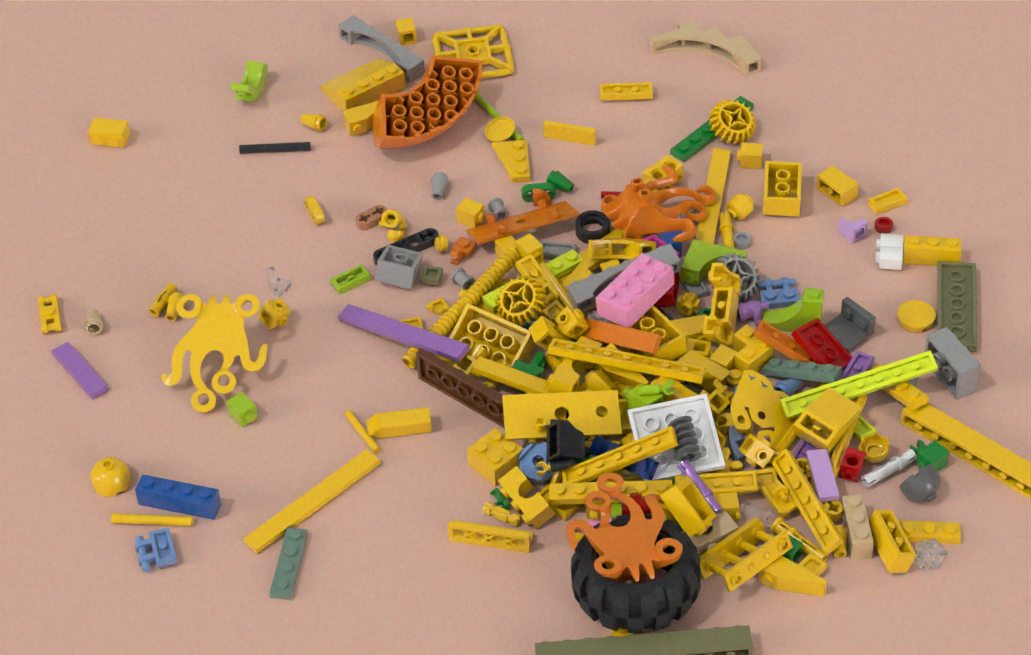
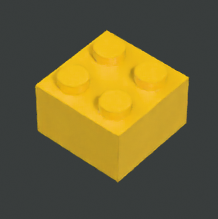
M495 427L467 448L468 465L494 486H497L499 484L498 480L515 466L520 468L519 457L524 448L513 440H506L505 434Z

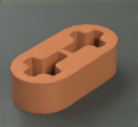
M376 205L356 216L357 228L359 230H369L379 225L382 214L387 208L383 205Z

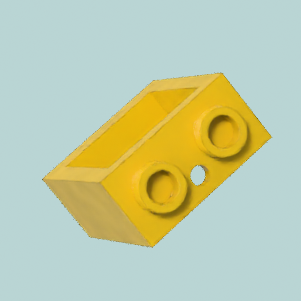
M689 475L673 484L660 495L663 502L689 537L693 534L699 536L713 524L712 520L717 516Z

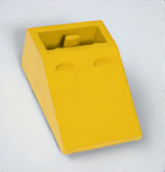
M829 387L804 410L795 422V435L818 449H827L829 455L863 407Z

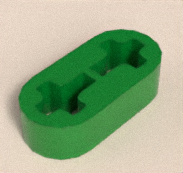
M550 182L527 184L521 188L522 199L526 202H533L532 189L549 191L547 193L550 195L551 200L556 196L555 185Z

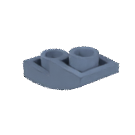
M732 425L729 427L728 448L731 453L730 458L733 461L743 463L742 469H744L746 456L738 450L744 439L741 432H737Z

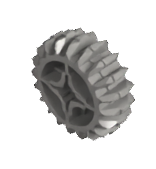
M736 253L726 254L715 263H724L726 267H730L731 272L740 276L741 285L738 303L740 301L744 303L758 292L757 288L761 284L758 280L761 276L756 273L759 269H754L755 262L751 264L748 262L749 257L743 259L742 254L738 256ZM747 282L746 290H741L742 284Z

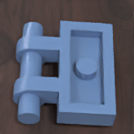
M781 277L778 280H771L769 278L759 281L761 284L758 289L765 288V290L759 291L760 302L768 301L769 309L789 307L800 299L797 287L789 288V286L796 285L795 278ZM774 287H782V289H772V288H774Z
M169 527L149 532V539L144 540L143 536L135 538V549L139 553L138 562L143 572H149L151 570L150 565L156 562L157 568L178 563ZM153 548V553L147 554V550Z

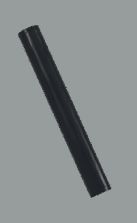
M311 142L239 145L240 154L311 151Z

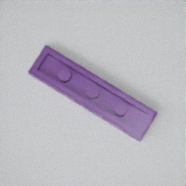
M69 342L51 350L52 355L91 399L109 390L107 384Z

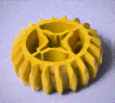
M724 99L712 108L709 115V125L712 126L711 131L716 132L715 136L721 137L720 141L726 140L727 144L731 141L735 145L737 142L739 144L744 141L746 142L752 137L756 129V118L753 117L754 112H750V107H745V102L740 104L738 100L733 102L732 99L728 101Z
M517 275L516 280L510 278V283H504L505 288L499 289L501 294L496 295L499 300L496 302L497 311L501 318L518 326L520 324L526 326L527 322L532 324V319L538 320L537 315L539 313L544 314L541 308L547 307L544 302L547 300L546 295H544L546 292L541 283L525 275L523 278Z

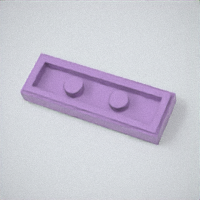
M827 449L806 451L809 469L820 502L839 500L840 495Z

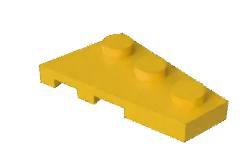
M527 140L491 142V148L496 152L497 158L504 165V169L512 183L531 182Z

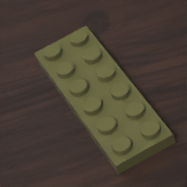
M938 261L937 331L947 327L957 336L962 345L967 347L968 351L973 352L977 351L976 263Z

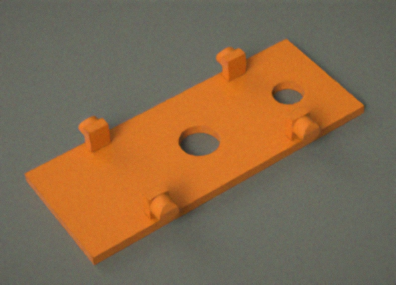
M539 199L536 202L538 205L536 210L495 221L493 214H487L485 216L487 224L466 229V232L478 244H483L579 216V211L566 201L546 206L545 199Z

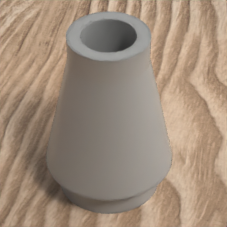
M436 172L431 177L432 198L436 200L442 199L449 183L447 174Z

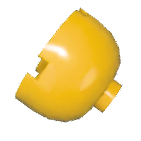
M105 457L97 461L93 466L90 480L92 487L98 495L114 497L122 490L123 493L127 491L131 485L132 477L127 464L117 457Z

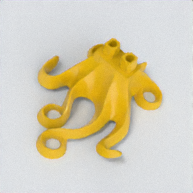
M188 294L178 300L176 310L179 316L187 319L197 317V322L180 340L173 351L171 375L163 373L161 379L168 386L177 384L182 376L184 354L187 350L192 352L190 359L191 378L199 390L192 395L191 405L198 412H209L216 405V396L205 386L200 373L201 363L210 351H220L224 358L223 366L212 378V387L220 394L230 393L236 385V378L228 370L233 363L234 357L237 355L240 356L242 366L247 371L257 372L264 366L268 345L263 344L261 346L258 360L252 362L244 329V318L255 315L259 310L260 302L258 298L251 294H244L231 304L230 296L225 295L221 303L218 304L215 294H212L208 304H206L197 295ZM193 302L195 307L192 311H186L183 307L184 303ZM247 302L253 304L250 311L243 310V305ZM222 376L229 377L230 382L227 386L219 385V380ZM201 395L209 397V402L206 405L198 403Z

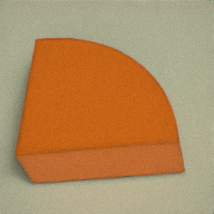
M532 189L533 206H538L536 202L539 199H545L546 205H552L550 195L541 189Z

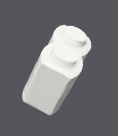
M881 233L880 239H876V250L879 251H876L875 263H879L880 269L901 270L903 235Z

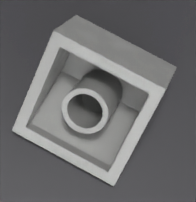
M387 245L378 259L375 280L383 284H393L403 289H411L416 281L423 253Z

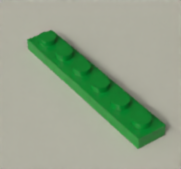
M742 96L733 101L738 100L740 104L745 102L746 108L750 107V111L754 109V103ZM710 120L671 148L670 155L685 162L718 137L715 136V131H711Z

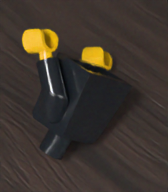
M545 416L537 418L536 423H541L536 424L535 429L542 432L547 427V462H550L548 465L543 461L536 464L535 468L542 467L544 469L543 471H538L536 473L537 476H544L546 471L549 470L557 472L570 469L585 457L590 456L591 448L585 446L584 433L576 429L569 420L551 419L548 421Z

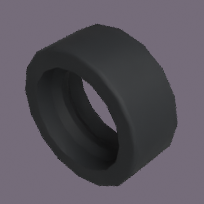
M596 210L581 213L575 220L577 238L588 244V240L603 238L610 233V219L603 212ZM588 224H598L603 228L597 231H588L582 227Z

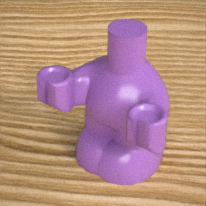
M752 300L738 303L737 315L739 321L743 322L747 318L753 317L755 326H757L761 320V311L769 309L768 301L760 303Z

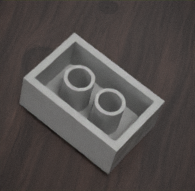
M947 327L928 334L925 352L931 350L938 366V370L933 372L956 400L976 392L981 367L979 361L969 353L967 347L963 346L957 339V336Z

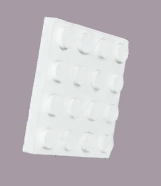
M707 394L627 410L634 441L667 428L668 424L678 417L691 416V423L694 425L693 430L696 432L695 438L698 439L697 445L700 446L698 452H701L702 455L698 460L690 462L697 474L725 469V462ZM673 448L639 461L644 481L672 480L675 476L683 475L677 468L679 464H683L676 459V453Z

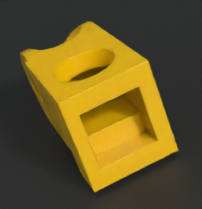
M745 409L748 413L751 427L747 430H739L736 427L735 429L737 432H741V434L745 433L746 436H749L750 433L754 435L749 409ZM731 412L718 415L714 419L716 429L725 437H729V427L734 426ZM742 415L738 416V422L743 424L745 418Z

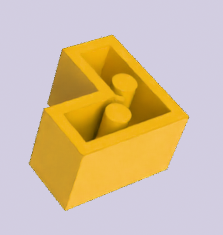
M745 325L733 334L732 349L738 351L734 355V369L741 370L742 372L744 370H753L759 373L766 363L775 357V349L753 336L755 330L748 325Z

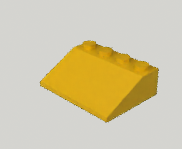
M378 58L319 86L342 111L379 101L381 94H394L406 88L404 72L395 63Z
M469 303L464 308L449 337L468 344L470 348L467 352L468 355L476 343L486 349L482 355L483 358L500 364L506 361L511 367L515 360L525 362L536 345L529 330Z

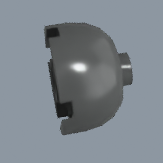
M932 464L918 470L919 473L914 476L912 474L900 484V490L907 499L913 502L926 501L929 503L937 497L936 492L940 488L941 479Z

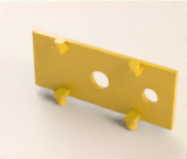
M588 389L582 392L540 394L527 392L519 395H502L506 440L529 439V443H537V439L547 438V427L542 432L535 429L536 424H541L536 423L537 418L545 416L548 421L557 419L555 411L558 408L567 409L569 417L566 420H569L576 429L583 432L585 436H588L589 440H597V436L622 434L618 390L592 391ZM599 407L605 408L607 415L599 417L596 414V409Z

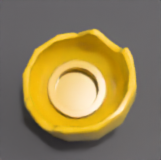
M879 433L866 436L861 440L859 450L866 452L867 462L880 463L887 458L890 452L888 437H882Z

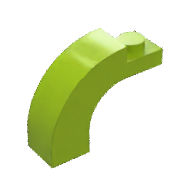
M247 60L241 84L232 83L231 90L236 92L235 99L256 101L263 90L269 65Z

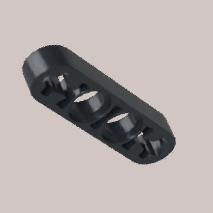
M427 228L389 245L420 252L434 246L435 238L439 234L436 229ZM412 242H417V243H419V244L416 245V246L410 245V243H412ZM387 246L373 253V260L376 266L378 259Z

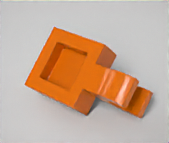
M460 236L451 247L450 256L453 258L450 263L458 265L463 257L468 259L477 248V242Z

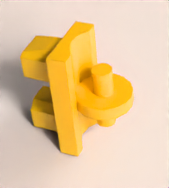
M779 480L769 486L761 487V492L776 511L778 517H789L792 511L797 510V505L788 493V488L786 485H782Z

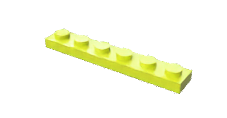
M572 249L547 262L546 265L558 279L573 271L583 258ZM505 285L482 296V302L493 313L498 309L496 302L499 300L496 295L501 294L499 289H504Z

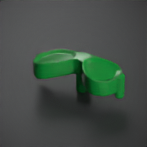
M498 488L493 489L490 495H493L498 500L494 503L495 506L501 504L504 509L510 510L508 500L504 499Z

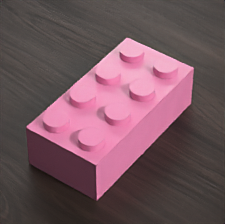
M641 253L596 297L597 315L618 325L630 328L674 285L673 267Z

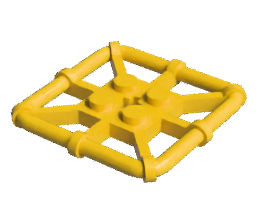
M501 24L473 28L467 26L465 29L435 32L432 35L434 56L482 60V65L491 64L499 68L498 70L482 71L481 79L511 75L514 72L511 54L512 47L508 42L506 30ZM489 32L484 37L472 38V34ZM466 35L467 39L455 40L451 38ZM497 35H500L502 44L489 46V42ZM441 41L454 47L455 50L441 52L439 42ZM502 52L505 54L506 63L492 57L491 54Z

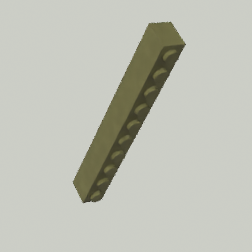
M736 625L734 627H714L686 631L674 630L662 633L651 632L648 634H629L615 637L567 639L555 642L544 641L535 643V655H753V643L750 626Z

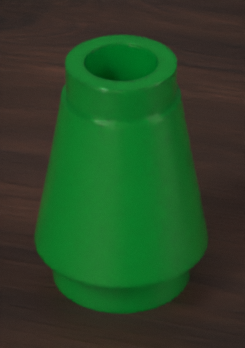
M552 170L546 182L553 183L555 189L568 193L574 187V183L559 171Z

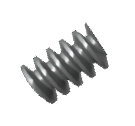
M691 416L678 417L668 424V427L672 426L675 429L678 446H675L673 449L676 453L675 457L679 462L684 460L694 462L702 455L701 452H698L700 446L697 445L698 439L695 438L696 432L693 430L694 425L691 423Z

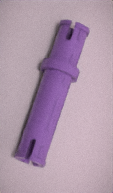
M689 460L682 461L683 465L679 464L677 468L684 477L690 476L715 514H719L717 511L721 512L723 508L714 498L713 491L707 488Z

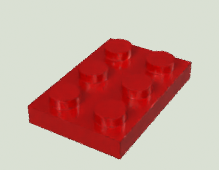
M818 318L795 329L791 333V336L816 364H832L834 366H841L842 370H844L853 358Z

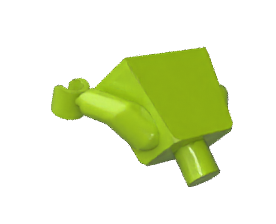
M669 379L665 382L664 386L659 384H639L633 389L627 387L623 391L622 396L627 399L628 410L664 402L663 394L660 392L668 396L672 395L675 391V387H673L675 382Z

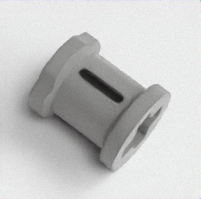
M494 198L488 203V209L493 212L495 221L509 217V211L504 208V202L501 198Z
M463 268L456 269L451 275L452 282L458 283L461 286V290L469 289L475 282V279L471 276L469 277Z

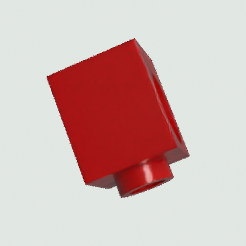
M847 447L840 463L839 478L858 483L865 466L866 452Z

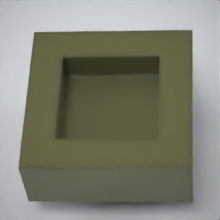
M425 265L420 276V283L439 286L443 275V268Z

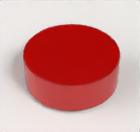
M879 217L875 220L874 229L880 234H888L893 230V221L888 217Z

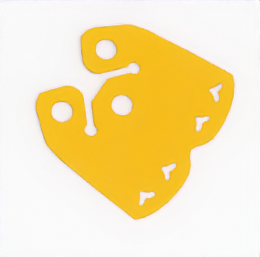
M744 370L730 407L733 424L737 429L747 430L751 427L748 413L745 410V407H748L752 421L761 428L774 427V431H759L757 438L760 440L761 437L769 436L771 439L770 448L775 449L797 417L787 420L780 403V397L784 399L790 396L782 391L774 390L771 382L763 375L753 370ZM760 411L765 414V419L763 420L758 417V412ZM740 415L745 418L743 424L738 422L737 418Z

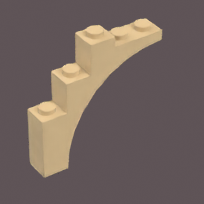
M692 19L679 23L676 30L650 38V52L652 55L669 51H696L728 61L745 76L761 71V57L745 36L739 34L726 38L718 26L702 31Z

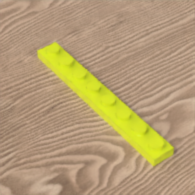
M930 350L780 399V403L788 420L801 416L804 410L829 387L846 398L852 399L938 370V366Z

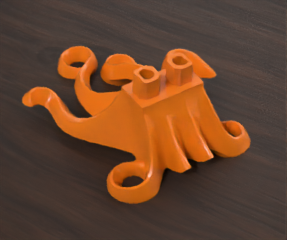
M663 165L662 170L666 172L667 178L649 181L644 184L641 177L631 179V184L626 185L625 189L618 196H605L600 207L601 211L609 219L614 220L611 223L614 228L624 230L621 238L643 239V236L646 234L686 231L673 238L674 242H685L691 240L696 235V228L692 220L699 221L707 216L704 205L715 201L716 194L714 189L709 185H702L696 191L685 187H673L653 192L655 189L673 184L677 179L675 169L671 166ZM687 196L695 199L684 200L673 207H661L662 203L672 197ZM696 209L699 213L693 214L689 210ZM681 213H684L687 218H677V217H678Z
M605 473L597 479L599 491L590 492L585 496L587 507L591 511L601 512L600 526L595 529L584 520H573L566 526V536L572 550H575L577 546L575 533H582L600 556L595 560L594 567L601 576L627 583L628 580L632 579L640 583L646 580V576L654 579V571L676 562L683 551L682 544L673 538L659 540L655 545L656 538L665 519V513L659 503H665L660 495L647 494L645 501L652 512V519H645L641 507L635 500L621 493V487L624 484L623 478L616 473ZM614 482L617 485L614 487H608L605 485V483ZM611 499L628 506L631 517L627 525L615 527L609 524L612 510ZM601 501L604 505L596 506L592 502ZM669 546L675 548V552L672 554L664 553L663 550ZM605 563L606 566H607V569L603 568V567H602V564Z

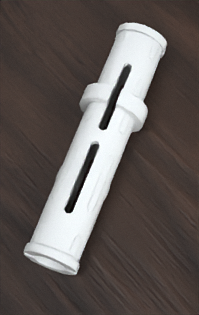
M909 449L899 456L892 457L886 464L862 476L863 485L869 488L892 473L902 471L906 465L917 460V457H915L917 456L916 453Z

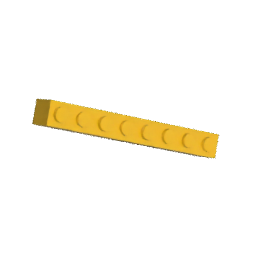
M928 403L915 410H911L907 406L902 410L900 424L931 442L936 440L953 455L1031 499V462L1018 456L1011 450L1004 448L994 440L985 437L978 431L971 429Z

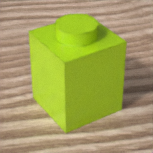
M243 392L226 401L228 414L241 427L258 418L256 404Z

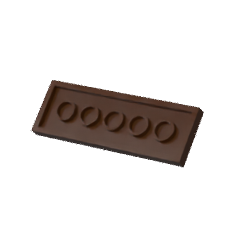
M422 348L416 352L418 379L505 429L501 393L483 384L477 378L469 376L463 370L455 368L447 361L441 360L431 352H427Z

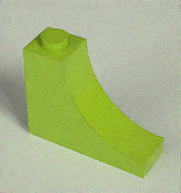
M693 239L681 266L680 282L685 281L689 284L699 285L700 280L706 277L709 270H711L712 263L717 262L720 257L736 253L737 256L742 254L743 259H745L748 252Z
M805 287L802 297L795 304L783 309L765 310L763 321L780 331L793 332L795 329L816 318L822 322L824 289Z

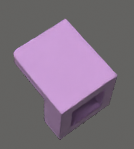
M841 217L838 222V232L851 243H854L866 236L868 222L864 219L855 223L853 221L848 222Z

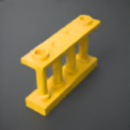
M754 517L700 556L701 578L705 580L714 573L722 576L727 591L732 592L793 548L787 530L784 529L774 537L765 532L761 519ZM760 540L766 542L761 547L754 546ZM744 551L751 553L744 559L738 557ZM729 562L735 564L733 567H731V568L728 569V570L722 568L723 566H725V565L728 564Z

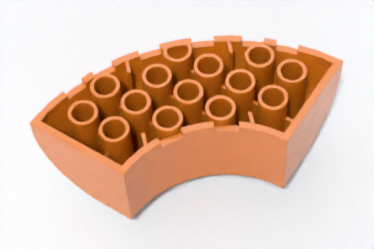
M431 55L422 81L414 86L412 90L406 93L381 94L372 117L375 147L393 149L415 146L430 141L453 127L469 109L476 96L482 76V60Z

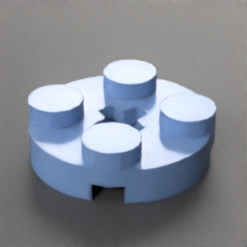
M541 442L542 444H529L522 450L519 457V467L528 480L539 484L552 478L554 473L549 470L546 471L544 476L536 475L538 471L544 470L542 467L535 468L536 459L541 460L543 458V462L547 465L550 464V462H547L546 442Z

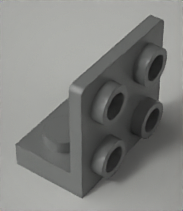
M846 297L842 300L841 314L828 322L825 327L849 352L874 333L876 317L852 299Z

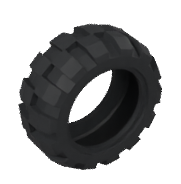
M630 514L616 516L615 520L609 522V524L615 527H623L630 521ZM644 514L645 519H652V515ZM665 520L656 538L655 545L659 540L665 538L678 540L683 546L680 558L676 562L662 567L667 572L662 577L647 583L629 584L603 577L597 573L594 562L600 556L584 535L577 544L575 553L571 558V580L574 597L582 610L593 621L600 619L603 627L614 631L622 628L628 629V633H643L644 629L654 628L657 631L669 627L671 620L679 621L689 611L698 597L701 588L700 556L697 553L696 546L686 532L682 533L678 525ZM600 523L593 526V528H599ZM669 546L663 552L672 554L675 552V548ZM602 564V567L607 569L606 564Z

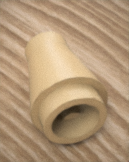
M96 309L88 310L84 329L90 335H97L103 329V323Z

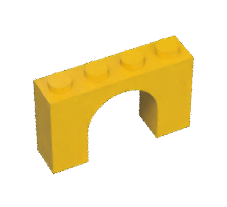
M693 349L680 356L677 361L705 367L706 374L702 384H696L710 392L715 390L711 384L717 378L724 386L731 371ZM660 376L651 383L664 386L665 382L669 379L675 382L673 385L675 391L672 395L668 396L660 392L663 394L664 402L698 395L680 383V381L684 380Z

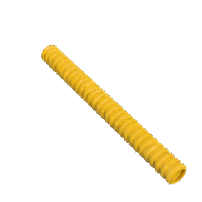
M508 248L428 331L446 337L450 330H453L454 326H456L467 303L476 306L480 299H482V296L486 295L513 268L515 263L521 259L519 253L513 248ZM411 347L402 356L403 363L410 369L416 368V352L419 350L418 348Z

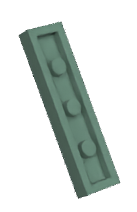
M771 358L762 368L764 375L825 383L835 382L843 374L841 366L799 362L797 360H782L779 358Z
M287 527L270 589V598L291 600L308 536L307 529Z

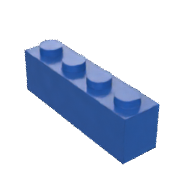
M142 474L135 488L138 505L212 520H215L221 507L219 490L215 488Z

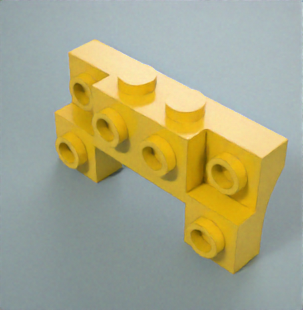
M712 263L711 270L708 272V279L714 286L711 299L712 307L710 315L705 316L704 323L701 325V333L707 341L716 342L719 346L722 344L732 349L741 278L738 274L731 272L724 263Z

